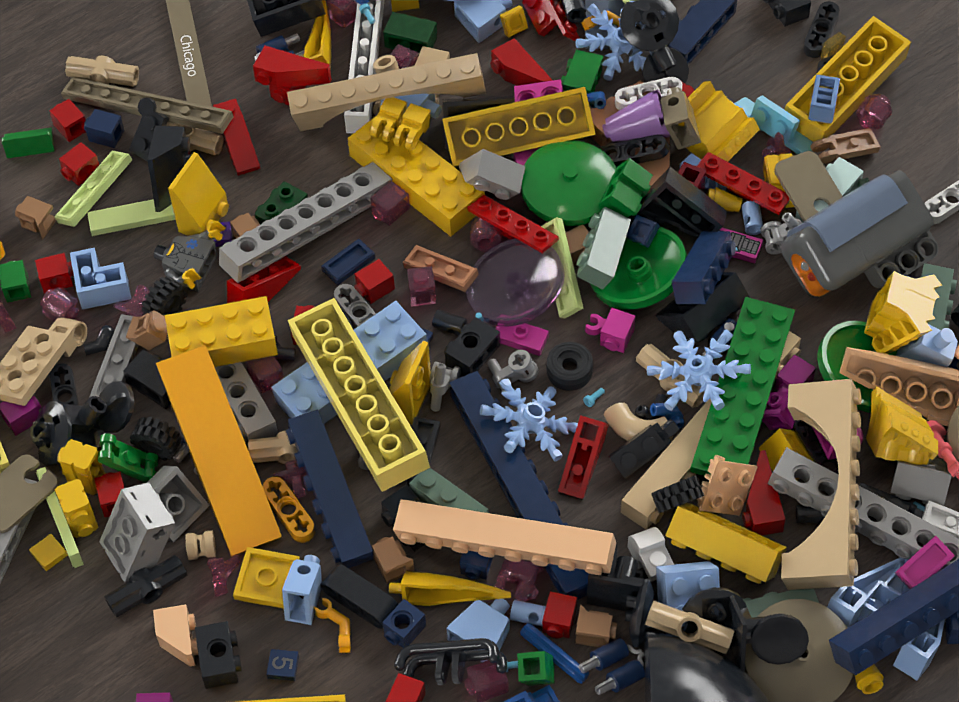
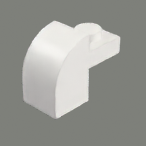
M657 527L628 537V549L632 557L637 560L638 569L643 567L650 581L657 580L656 566L674 565L665 547V538Z

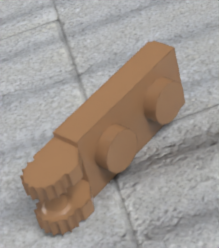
M870 128L831 135L828 138L816 140L810 146L814 153L830 148L829 151L818 155L823 164L837 160L839 157L847 159L878 153L881 148Z

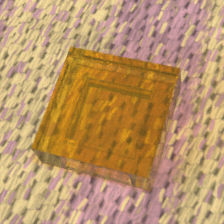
M839 32L824 42L821 60L836 54L844 46L846 36Z

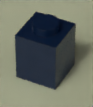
M94 109L84 124V129L90 142L111 148L116 147L125 131L120 115Z

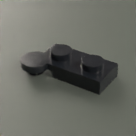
M148 97L142 98L138 103V111L142 118L129 148L130 152L146 161L155 126H166L169 117L156 112L155 101Z

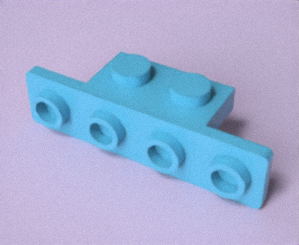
M763 95L758 97L755 103L746 97L734 103L739 108H743L749 118L754 117L761 131L766 132L796 154L812 151L810 146L813 141L796 131L800 120Z

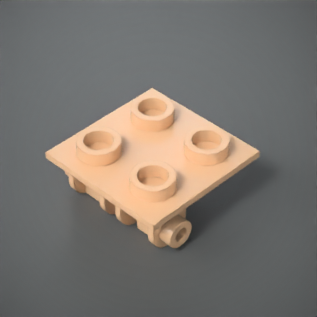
M715 455L714 459L710 460L708 472L711 474H705L704 476L709 482H702L704 496L697 499V505L700 507L699 510L740 516L757 466L725 461L724 457Z

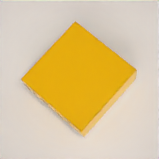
M517 6L500 14L504 33L507 37L528 29L523 7Z
M49 534L29 549L31 555L45 571H48L68 556L67 551L52 534Z

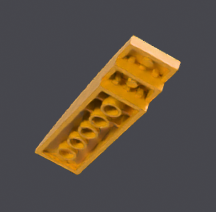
M206 345L157 362L156 366L231 557L246 552L247 547L256 548L282 538Z

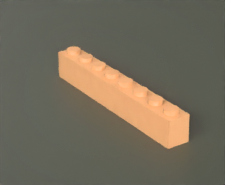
M402 499L400 500L393 531L398 539L410 545L420 542L426 543L428 547L434 549H441L444 546L450 547L459 553H468L469 550L478 552L479 555L492 558L494 555L505 556V559L513 562H520L523 559L529 560L538 566L558 565L559 568L573 571L575 568L584 569L587 573L594 575L610 574L616 547L614 534L609 532Z

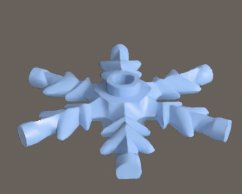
M593 3L587 8L595 16L591 21L602 25L599 29L607 30L608 36L604 38L597 33V37L586 33L585 35L588 39H576V47L584 48L589 46V51L593 52L599 46L601 51L605 45L609 46L612 53L605 55L609 59L602 62V66H607L603 78L611 81L615 70L619 73L621 72L619 62L623 63V59L620 55L623 53L628 54L632 45L624 38L620 27L615 28L612 26L613 18L608 20L607 11L603 10L601 13ZM641 51L631 57L629 56V63L633 60L636 71L639 68L643 70V64L646 60V57L640 56L643 53Z
M724 330L718 341L714 338L711 339L710 349L705 347L706 355L704 356L695 355L698 347L693 349V338L687 341L682 331L675 332L673 337L679 345L674 346L673 349L682 353L678 357L687 359L686 364L679 366L674 361L672 366L662 361L661 367L647 366V375L661 374L659 380H663L671 375L672 379H675L680 374L685 377L684 381L675 383L678 387L667 392L668 395L672 396L664 403V406L672 411L680 399L686 402L687 391L692 393L691 385L694 384L695 386H701L699 393L704 392V402L711 399L714 408L721 410L725 404L719 395L724 394L725 391L715 387L719 383L711 381L712 376L718 374L724 379V374L736 379V373L751 374V364L737 365L739 360H733L726 364V360L722 361L719 365L713 364V359L723 356L719 353L730 348L729 345H725L733 337V334L728 330Z
M508 378L501 380L499 384L505 390L501 394L510 400L508 402L510 405L518 408V410L514 412L508 406H505L504 409L496 403L492 404L493 408L482 404L480 415L495 416L494 421L506 419V423L511 420L517 422V426L510 428L511 432L504 434L506 438H509L504 445L505 451L512 453L518 444L521 447H525V439L529 440L528 434L535 433L537 434L535 440H541V450L545 451L548 449L554 461L560 460L563 455L556 449L560 444L551 438L553 437L551 433L544 431V427L550 428L555 433L558 430L568 435V430L575 433L578 423L566 422V417L555 420V415L549 419L544 416L545 412L551 411L548 407L556 405L554 401H551L556 394V389L550 386L543 395L540 392H536L537 400L532 399V402L526 405L524 404L526 397L521 398L520 388L514 390Z

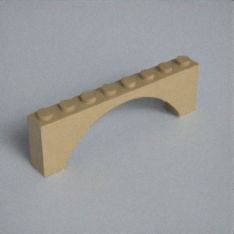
M477 53L287 92L291 116L300 132L323 127V124L345 111L385 98L414 94H450L467 98L486 94Z
M852 379L789 384L788 409L793 419L802 420L809 424L831 444L838 461L839 477L833 503L821 524L803 543L791 552L782 553L781 579L788 590L854 586V576L858 575V563L854 559V551L859 548L858 536L855 534V525H859V513L855 509V501H858L860 498L859 486L856 484V476H860V464L856 460V452H860L861 449L860 438L857 436V428L861 427L860 413L857 412V405L861 404V391L859 388L856 389Z

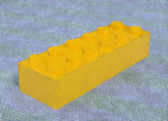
M873 16L816 74L840 78L833 122L824 123L809 120L815 75L785 106V111L800 120L796 131L813 142L833 135L906 59L911 41Z
M585 87L442 119L453 166H458L460 162L482 149L502 156L543 147L550 143L565 142L596 135Z
M375 117L348 137L350 157L363 167L374 162L392 178L391 189L450 237L475 217L474 214L467 211V207L483 194L485 195V191L477 190L473 185L466 183L459 170L422 141L418 140L415 149L412 151L405 148L406 141L400 146L394 144L397 128L389 142L383 141V133L378 138L370 136L371 126Z

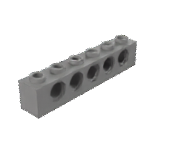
M238 362L215 367L243 439L248 443L250 439L276 436L278 434L276 421L243 364Z

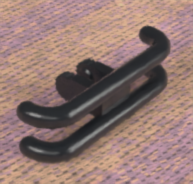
M486 638L408 645L397 654L394 667L397 671L404 669L403 675L413 678L418 667L436 664L435 680L438 685H444L447 683L450 663H452V681L455 684H459L463 681L465 662L489 660L493 664L496 663V671L503 674L507 671V659L499 651L495 642ZM413 655H418L410 659L409 662L406 664V661L409 657Z

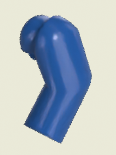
M604 92L587 93L589 107L603 109L606 106Z
M664 403L651 404L650 413L652 416H664L667 421L672 419L679 429L684 426L683 414L677 405L670 411L664 406Z

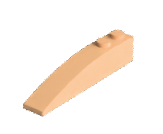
M846 348L840 368L842 375L869 389L874 390L877 386L920 412L927 420H935L941 425L948 426L953 412L959 405V370L884 353Z

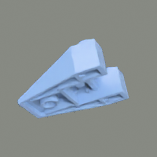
M900 557L854 578V586L840 587L831 597L827 608L837 614L847 628H849L857 620H862L910 590L895 574L909 559ZM945 619L903 645L893 666L917 681L929 667L940 645Z

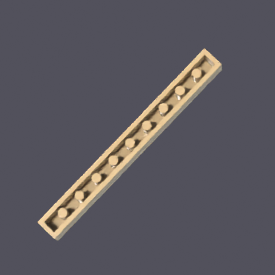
M790 331L776 377L794 354L799 357L801 353L799 349L801 338ZM711 399L702 406L622 499L621 513L647 530L652 523L657 524L664 512H658L651 493L696 476L695 473L690 472L710 409Z

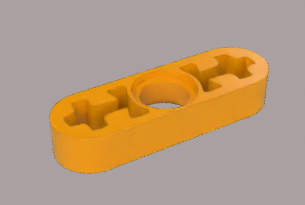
M279 477L268 478L262 487L270 507L295 541L300 543L310 541L315 535L313 520L283 479ZM272 487H274L275 489H279L280 496L282 497L281 499L278 500V496L276 495V493L274 491L271 492L270 489ZM290 504L296 507L295 512L290 515L281 512L285 505ZM298 519L299 523L302 525L303 528L307 527L306 532L303 533V531L301 530L298 531V526L296 523Z

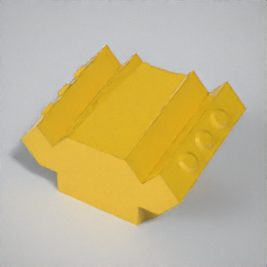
M711 81L703 82L688 97L694 111L701 143L686 148L701 160L707 152H710L728 162L760 130L754 117L747 118L743 108H739L731 102L722 90L716 91ZM681 122L678 123V125L685 126V123Z
M894 271L888 277L886 283L871 303L864 331L865 334L873 337L871 345L876 352L891 353L932 331L928 322L935 319L933 308L936 299L940 298L935 289L942 286L934 274L914 279Z
M876 386L872 391L871 419L866 440L875 457L890 461H904L915 465H928L929 459L933 460L938 455V440L934 438V433L929 424L922 418L920 412Z

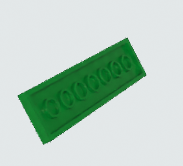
M745 297L725 360L726 364L733 360H739L737 365L751 364V374L736 373V379L724 374V379L719 377V385L717 387L725 391L724 394L719 395L725 406L721 410H716L711 402L692 461L691 473L702 476L711 474L708 472L710 460L714 459L715 455L724 457L725 461L749 465L794 318L795 309Z

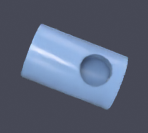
M747 201L741 207L745 232L748 235L760 234V229L763 226L760 205L753 201Z
M514 600L510 620L542 627L546 606Z

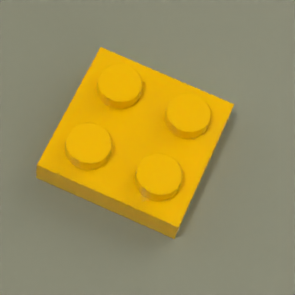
M247 547L233 592L234 600L284 609L282 588L293 561L296 559L300 560V557Z

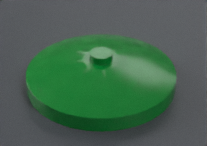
M574 140L550 143L535 151L524 164L525 170L521 184L522 197L529 209L545 221L549 222L558 217L563 220L564 226L587 224L595 213L599 214L604 208L599 203L617 168L604 151L589 143Z
M659 227L649 248L625 238L614 278L604 289L591 284L595 295L603 303L618 309H639L663 300L673 292L672 280L687 257L684 245L676 234L662 227Z
M842 322L831 328L822 339L818 348L817 360L824 381L850 379L840 373L847 347L876 352L871 345L873 337L864 333L867 322ZM897 350L888 354L896 356ZM853 380L856 389L859 388L861 391V404L857 405V409L871 413L873 389H869Z

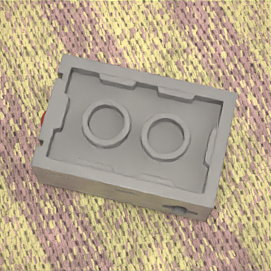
M150 483L121 489L99 542L118 573H121L120 576L124 582L129 581L130 576L141 568L151 569L157 565L175 525V521Z

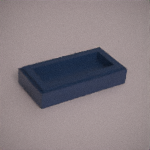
M357 239L324 263L321 269L338 286L374 260L375 253L360 239Z

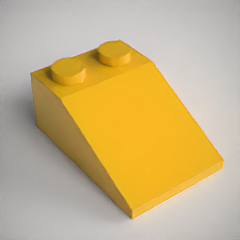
M194 152L168 187L178 232L187 236L200 234L208 230V226L212 222L219 221L221 217H224L229 209L226 192L199 154Z
M422 341L401 362L398 370L393 371L390 379L391 386L389 391L411 425L413 424L414 417L418 416L431 385L429 344L426 341Z

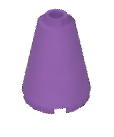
M658 89L654 90L606 118V124L602 125L606 138H611L612 142L657 134L662 135L664 138L670 137L664 123L662 105L660 104L662 98Z

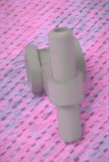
M787 212L783 215L784 224L778 221H771L761 227V234L766 239L765 248L767 253H781V244L787 238V233L802 223L799 219L794 218L791 213Z
M525 350L513 352L508 360L509 365L501 369L496 359H490L487 362L493 374L492 379L497 388H500L502 392L505 390L499 384L501 380L508 378L511 384L518 379L521 382H530L537 377L539 372L538 366L532 361L530 354Z
M434 362L430 374V393L432 394L430 409L432 411L440 410L442 395L450 388L449 382L460 378V367L450 368L446 367L443 363Z

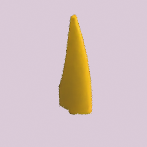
M322 0L326 14L315 18L311 34L305 45L304 57L329 64L331 70V29L326 0Z
M406 571L401 583L390 582L389 593L402 594V600L405 599L412 605L432 606L445 603L511 598V592L487 584L433 573Z

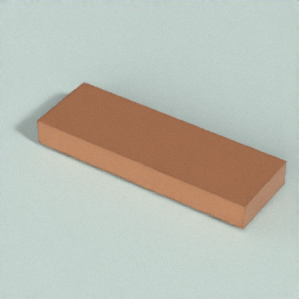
M418 245L413 248L403 261L404 268L464 292L467 291L479 275L478 270L474 267Z

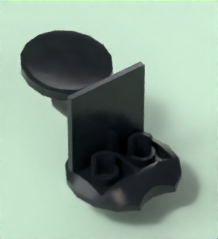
M670 0L626 2L620 14L619 25L622 35L632 45L628 54L631 57L642 50L650 52L643 64L642 75L644 82L676 77L683 83H686L689 74L687 60L679 51L674 48H668L679 27V16L676 7ZM640 24L642 30H638L635 25Z
M111 382L105 386L99 397L91 396L83 406L63 404L60 401H50L43 406L30 431L32 441L38 448L39 461L46 466L57 465L59 463L57 457L60 449L65 447L71 439L81 442L83 446L87 444L102 450L100 446L101 435L121 431L131 419L135 403L131 387L125 382Z
M616 544L610 574L602 573V576L588 575L587 604L626 611L625 621L630 622V639L633 647L638 648L645 639V632L656 630V628L645 625L653 603L654 591L650 579L635 577L638 566L636 559L630 556L617 557Z
M714 587L702 590L692 596L682 608L684 612L695 613L700 618L734 630L729 647L738 667L743 672H745L746 644L751 643L753 651L760 659L767 663L781 665L791 663L800 658L806 651L809 643L807 629L799 619L792 615L781 613L752 618L746 603L740 595L728 588ZM686 621L683 631L694 633L698 626L693 621Z

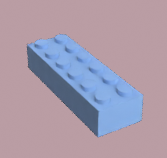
M394 301L354 329L384 381L391 377L394 370H398L401 362L422 341L428 342L427 334L397 301ZM308 362L271 387L277 404L290 419L318 409L323 424H325L337 415Z

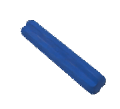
M527 623L521 629L520 634L539 651H546L553 655V662L576 682L582 684L587 679L589 671L582 673L579 670V663L536 627Z

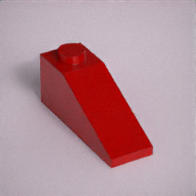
M515 38L491 50V68L496 74L499 73L505 81L517 86L553 81Z
M269 46L263 47L253 65L255 81L262 85L276 88L328 84L332 80L329 64Z
M236 98L213 105L216 108L232 111L234 116L221 135H223L224 143L237 175L261 169Z
M284 256L239 283L233 278L227 280V303L267 296V301L269 302L301 270V265Z
M580 415L558 492L584 499L602 451L609 424Z
M762 450L756 465L757 470L748 496L746 512L742 513L744 527L761 536L783 532L785 525V516L778 492L771 485L767 484L772 471L766 450Z

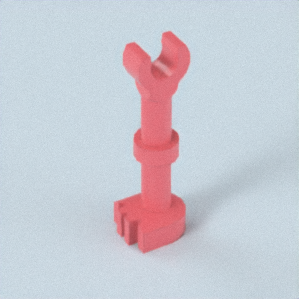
M935 420L927 421L934 433V438L938 440V457L944 459L949 473L953 477L956 476L959 480V462L952 454L953 449L950 444L943 440V435L947 433L946 429Z

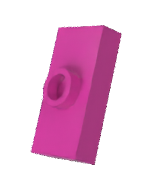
M501 316L496 330L500 331V344L525 350L538 356L541 355L549 337L548 330Z

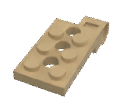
M60 317L55 320L49 330L27 326L0 362V400L25 406L63 353L65 357H70L76 347L81 346L87 338L86 324L81 321Z

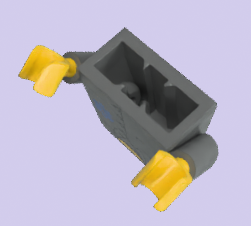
M214 221L208 226V230L200 234L176 236L169 248L162 245L156 246L154 259L162 261L165 276L171 277L184 287L199 292L218 256L214 240L220 241L223 235L220 232L225 230V227L219 221Z

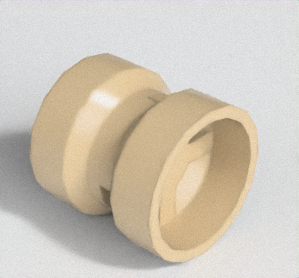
M213 530L205 531L201 535H196L195 533L186 534L188 560H196L199 556H206L207 558L216 557Z

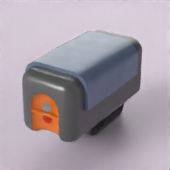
M896 170L889 175H880L863 184L791 229L787 233V238L781 244V253L803 290L809 296L820 297L829 291L839 289L863 272L874 287L882 288L887 281L882 275V270L886 273L887 279L894 271L907 276L924 265V263L932 260L938 254V245L929 231L930 227L934 225L932 215L908 176L903 171ZM920 246L923 247L925 255L922 254ZM901 258L906 262V267L902 265Z

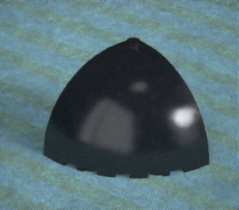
M645 632V702H769L754 680L746 672H743L737 664L718 651L695 642H685L675 635Z

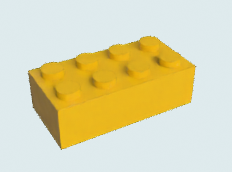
M267 296L165 315L172 357L206 345L214 367L278 355Z
M691 503L677 507L665 535L672 539L671 543L682 549H686L688 546L696 550L695 554L709 561L711 558H714L721 562V567L732 572H736L738 569L746 573L745 577L758 584H761V581L767 582L775 577L782 561V553H785L787 550L786 546L711 512L700 511V507Z

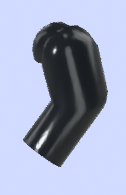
M110 325L102 326L95 341L83 344L86 356L108 349L115 331Z
M274 334L278 355L270 357L275 360L295 361L296 349L281 347L277 342V336Z
M658 394L654 403H665L669 398L664 394ZM640 405L635 410V415L640 419L652 420L662 417L652 416L650 407L643 405V407Z

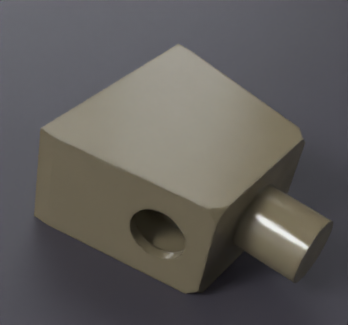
M679 87L670 88L667 91V96L661 98L665 126L677 149L680 150L701 143L694 111L685 92L681 91ZM684 122L685 126H679L678 123Z

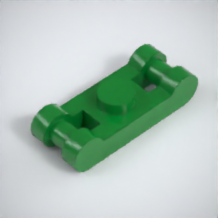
M112 434L101 435L100 446L102 450L98 453L99 463L144 483H147L157 473L155 471L159 458L157 454L145 453L116 440V436Z

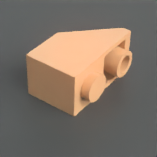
M186 604L153 610L155 632L160 647L188 666H196L195 655L199 654L196 638L192 639V631L196 627L194 614H189Z

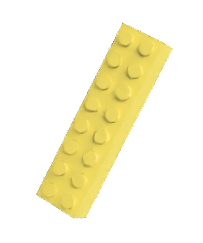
M335 298L288 320L297 345L380 490L383 492L429 469L430 465L425 449Z

